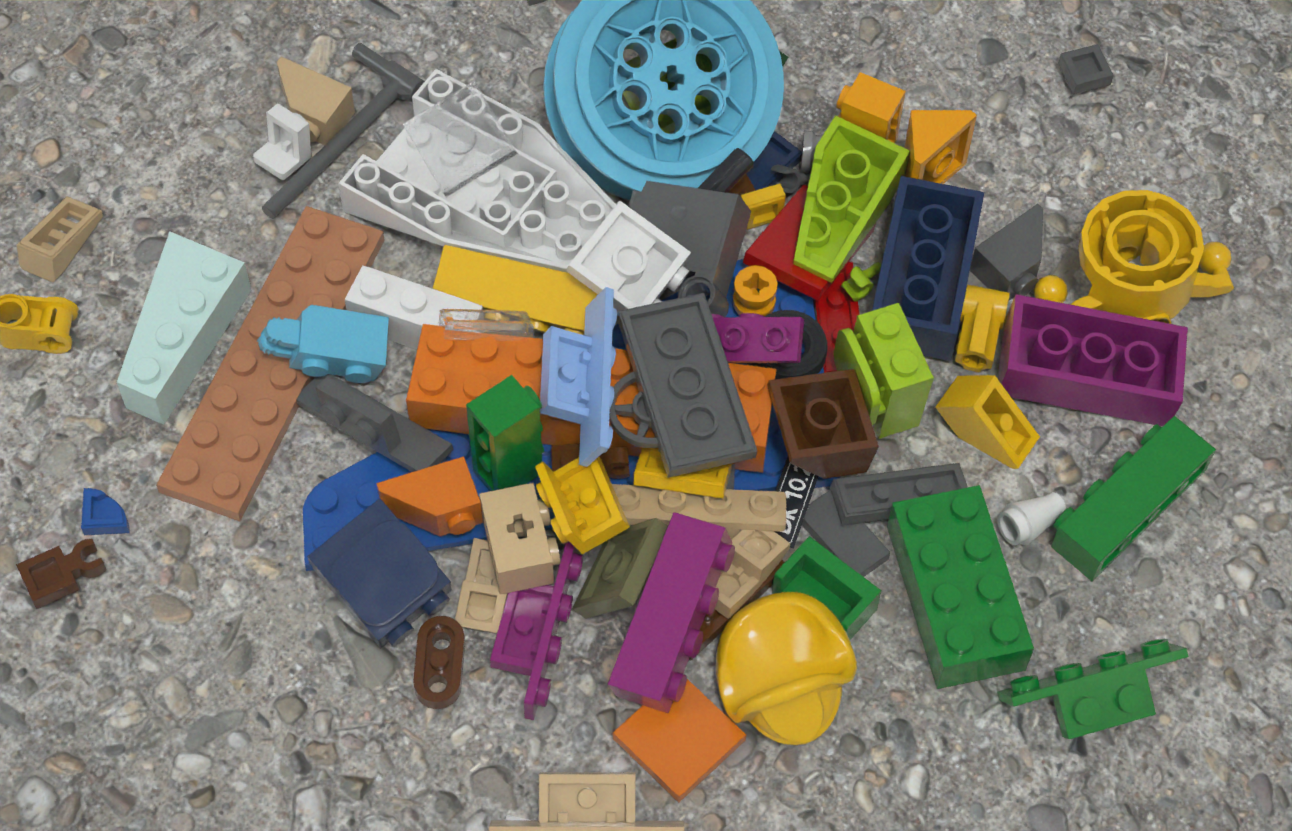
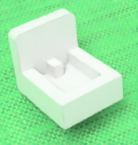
M277 103L266 112L269 141L257 150L253 157L256 164L279 179L284 180L311 158L309 123L300 114L292 113Z

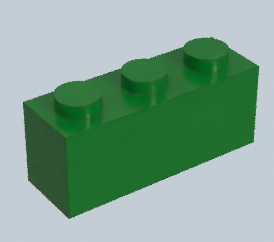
M510 375L466 404L473 471L490 491L527 484L539 476L535 466L543 462L542 453H544V447L541 442L543 426L540 422L541 401L531 387L528 385L522 387Z

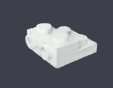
M619 201L570 262L566 271L597 294L605 287L614 289L613 308L617 310L618 314V311L662 302L659 300V297L666 288L675 292L689 273V270L684 265L691 252L626 204Z

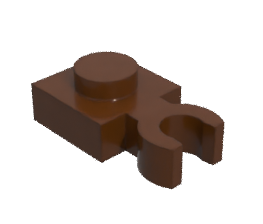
M93 539L80 541L74 546L72 553L65 556L60 546H57L16 564L36 609L80 590L75 581L76 578L81 576L86 578L98 577L107 570L102 558L95 559L92 562H84L86 556L98 551Z

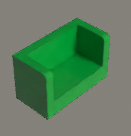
M810 536L777 570L774 575L772 594L800 592L822 602L840 621L849 640L877 611L882 591Z

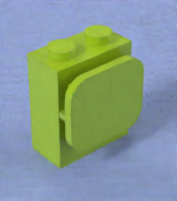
M892 304L857 315L854 332L850 328L838 331L834 348V361L837 371L855 370L869 417L878 439L918 427L934 377L900 304Z

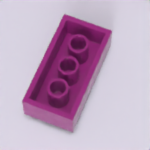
M1016 294L1004 320L998 380L1012 398L1164 426L1176 415L1183 403L1188 327Z

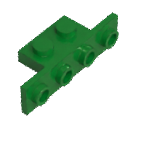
M1168 639L1147 641L1140 645L1141 651L1125 655V651H1113L1098 656V663L1082 667L1081 663H1071L1055 668L1054 676L1040 680L1037 675L1014 679L1010 682L1011 688L997 691L999 701L1014 707L1053 696L1062 737L1073 739L1156 715L1145 669L1189 657L1187 648L1168 642Z

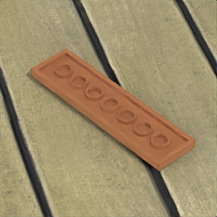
M309 206L305 207L156 484L159 493L241 521L299 408L296 399L302 389L314 379L313 376L304 374L302 370L289 368V358L264 353L260 350L257 339L261 336V332L267 326L269 319L272 320L274 317H280L282 320L284 318L297 320L302 311L310 305L347 310L345 298L362 265L371 268L385 241L383 231Z

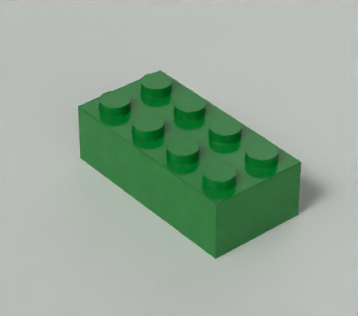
M980 485L893 502L887 529L936 688L942 689L1026 671L1034 646Z

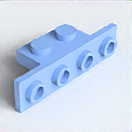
M605 287L585 307L584 335L551 326L543 334L540 392L542 409H540V413L581 424L579 465L586 467L609 449L613 438V429L609 426V413L614 399V388L610 384L611 368L616 356V350L612 347V330L616 323L617 310L613 308L614 289Z

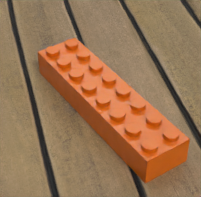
M423 324L406 398L409 419L425 429L469 434L466 404L510 375L522 387L526 385L531 387L540 399L543 339ZM615 348L616 356L611 368L610 386L614 387L621 378L634 372L628 352L625 349ZM728 363L758 451L756 458L732 464H735V469L763 473L773 404L767 384L769 380L776 378V369ZM636 382L627 386L619 394L615 405L633 403L634 397L639 393ZM540 413V422L543 426V431L541 432L542 444L564 445L580 443L581 424ZM616 415L624 428L637 435L640 424L633 417ZM649 428L645 437L655 438L652 428ZM613 429V438L609 448L628 447V455L640 456L642 447L638 448L626 442Z

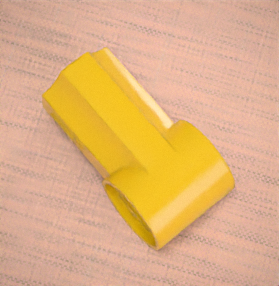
M967 284L960 322L963 323L961 333H959L955 362L961 364L965 370L980 372L981 370L992 368L999 330H1002L1006 316L1009 292Z

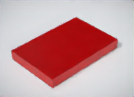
M803 184L745 252L743 263L748 266L756 265L767 268L775 275L776 280L818 301L832 283L793 264L808 186ZM875 225L866 235L864 240L855 250V252L844 265L842 270L850 262V260L854 257V255L858 252V250L862 247V245L866 242L870 235L874 232Z

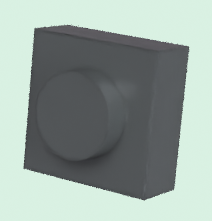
M1098 44L1060 54L1058 64L1073 94L1111 85L1114 75Z

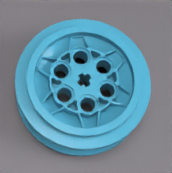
M582 0L561 25L550 47L544 70V103L551 130L560 147L601 189L630 201L633 190L641 192L646 181L698 188L736 148L745 151L754 162L768 144L780 116L784 93L782 60L777 42L768 23L751 0ZM666 30L674 34L677 39V47L675 49H670L663 45L660 40L661 31ZM625 49H632L639 54L641 59L639 68H633L624 61L623 51ZM696 54H704L709 57L712 63L711 72H704L699 69L695 61ZM664 74H667L668 81L675 82V86L668 90L666 82L660 81ZM624 91H631L637 95L640 101V108L638 110H630L623 104L622 93ZM696 95L704 96L709 100L711 104L710 115L702 114L697 110L695 106ZM660 114L670 116L675 122L673 134L665 133L660 129L658 125Z

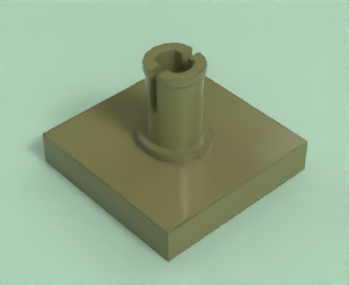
M653 518L632 525L630 528L605 541L572 610L587 619L634 606L637 597L641 598L650 575L651 567L656 559L668 526L659 519Z

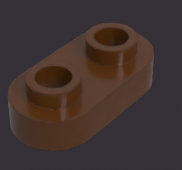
M435 616L428 619L420 627L417 637L413 679L414 689L418 700L424 706L431 709H443L452 705L458 699L462 688L465 653L464 631L455 619L448 616ZM439 640L450 642V645L445 649L434 647V644ZM440 682L446 685L442 692L430 690L434 683Z

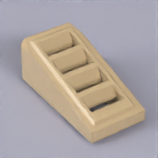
M66 196L17 244L20 267L24 271L54 282L65 271L102 219V210ZM67 216H69L76 220H79V222L75 223L66 218Z

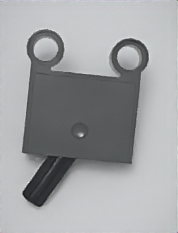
M739 148L734 149L698 188L646 181L641 192L633 190L628 205L632 210L691 252L684 265L689 270V273L682 282L678 298L704 293L705 296L710 295L707 303L711 314L726 317L729 309L726 296L751 215V210L738 194L728 193L754 165L752 158Z

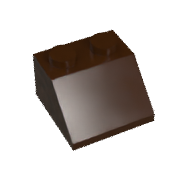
M854 369L768 381L767 386L790 464L824 479L867 473L879 445Z

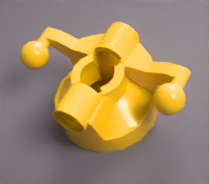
M1149 190L1119 192L1102 199L1087 215L1081 232L1078 251L1080 266L1092 286L1087 296L1074 301L1070 305L1171 324V319L1189 303L1190 297H1212L1227 294L1234 289L1227 270L1232 261L1231 251L1220 242H1209L1204 245L1201 227L1191 212L1173 198ZM1140 256L1139 261L1144 266L1135 265L1129 262ZM1199 266L1206 273H1197ZM1046 275L1040 278L1034 287V296L1039 299L1063 303L1068 295L1066 283L1056 275Z

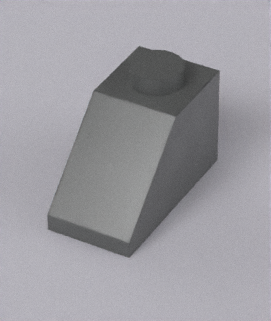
M1036 204L976 246L970 271L987 288L1009 292V300L1014 298L1016 294L1027 295L1038 282L1037 274L1042 260L1044 210L1039 204Z

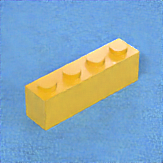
M448 245L443 247L433 285L435 290L482 305L484 318L508 324L510 317L524 320V328L545 333L550 326L584 335L585 307L598 295L569 273Z

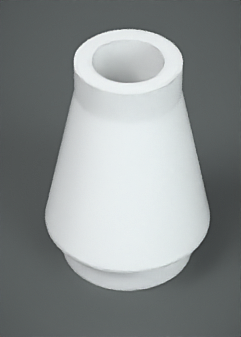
M1052 492L1046 496L1007 504L1003 512L999 513L997 517L1000 533L1011 545H1028L1056 522L1059 516L1066 510L1065 502L1059 494Z

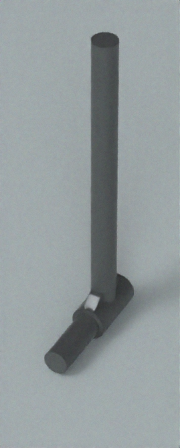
M358 43L352 51V56L380 74L383 89L262 206L263 212L269 218L274 219L397 97L401 100L412 99V96L425 81L393 60L388 61L364 44Z

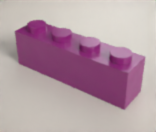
M673 512L608 681V686L616 697L665 713H669L673 701L679 702L687 682V676L683 673L689 657L695 658L702 644L703 632L700 631L704 617L706 614L711 615L718 601L719 588H716L720 574L722 571L727 572L734 558L735 546L732 545V540L726 527Z

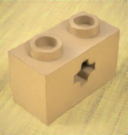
M534 483L480 493L482 518L500 595L554 584L553 566L560 565V555L556 538L547 539L544 526L551 525L549 509L542 499L537 500Z

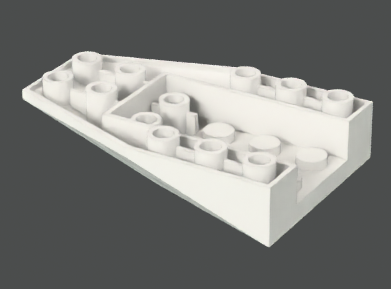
M438 69L433 71L412 96L413 119L379 159L375 161L363 154L338 183L342 209L345 213L441 246H453L568 273L566 270L570 262L616 206L613 200L560 147L540 124Z

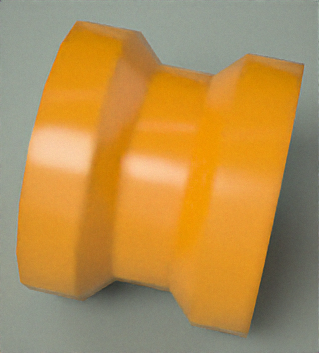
M748 266L740 270L736 275L733 306L738 314L754 313L766 316L773 312L778 283L775 275L770 270L762 266Z

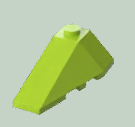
M835 115L815 148L793 264L832 283L897 192L900 177H905L910 150Z

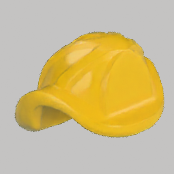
M781 592L767 595L751 602L740 609L728 621L719 639L715 670L724 709L735 723L750 721L759 732L776 742L788 745H804L819 738L831 726L840 707L842 685L854 679L857 671V661L845 629L827 606L816 598L804 593Z

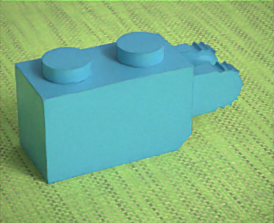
M310 305L302 311L297 320L288 318L282 320L280 317H274L272 320L269 319L257 342L260 350L264 353L289 358V368L302 370L308 376L321 377L331 374L344 376L349 382L367 383L375 381L386 366L389 317Z

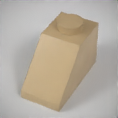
M281 56L277 61V67L288 110L292 113L300 114L309 123L310 142L316 141L326 145L349 122L355 113L352 88Z

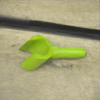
M876 262L865 270H861L859 266L854 267L850 273L851 278L844 281L841 286L854 301L861 300L872 291L874 285L869 279L880 273L882 264Z

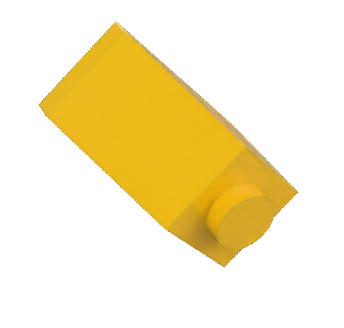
M995 375L957 376L935 407L958 438L1012 469H1019L1040 438L1039 434Z

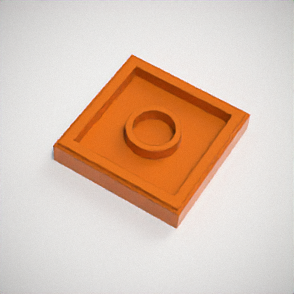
M687 679L679 702L673 701L669 713L642 705L613 732V740L679 803L746 741V734Z

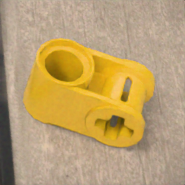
M4 294L0 296V344L8 349L38 350L54 354L66 353L72 347V338L69 334L72 321L78 316L79 308L71 300L62 297L45 298ZM11 320H18V321H16V322H14V323L6 324L7 322H9V321H11Z

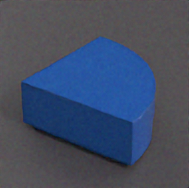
M84 488L81 523L84 535L130 533L126 514L114 499L107 496L101 490Z

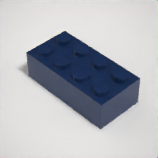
M901 176L872 311L899 303L923 356L951 361L985 192Z

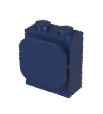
M380 498L307 556L310 566L380 649L388 642L392 646L399 644L414 630L411 623L424 613L428 617L434 615L450 600L447 594L452 591L451 581L437 566L433 556L411 530L397 519Z

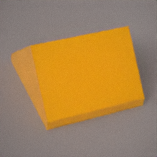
M911 110L904 148L910 150L905 177L941 184L948 181L967 163L977 115L971 110Z

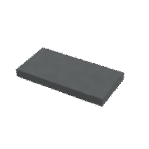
M701 293L618 311L617 321L639 390L642 393L647 415L651 419V427L658 442V449L667 477L756 458L758 451L705 294Z

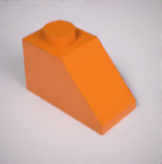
M464 456L376 483L379 498L398 519L437 536L449 533L454 535L463 534L472 530L475 525L483 523L481 501Z

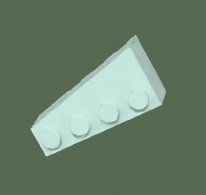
M169 231L117 380L126 409L163 425L165 424L251 292L244 262Z

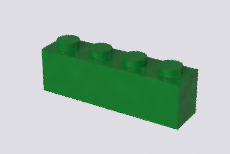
M1173 416L1163 427L1158 424L1154 425L1140 442L1142 447L1134 455L1130 451L1126 452L1112 468L1114 474L1107 481L1104 482L1101 479L1095 481L1083 496L1085 502L1076 510L1072 507L1067 508L1054 523L1053 527L1057 531L1051 547L1090 581L1093 582L1207 470L1216 449L1176 416Z

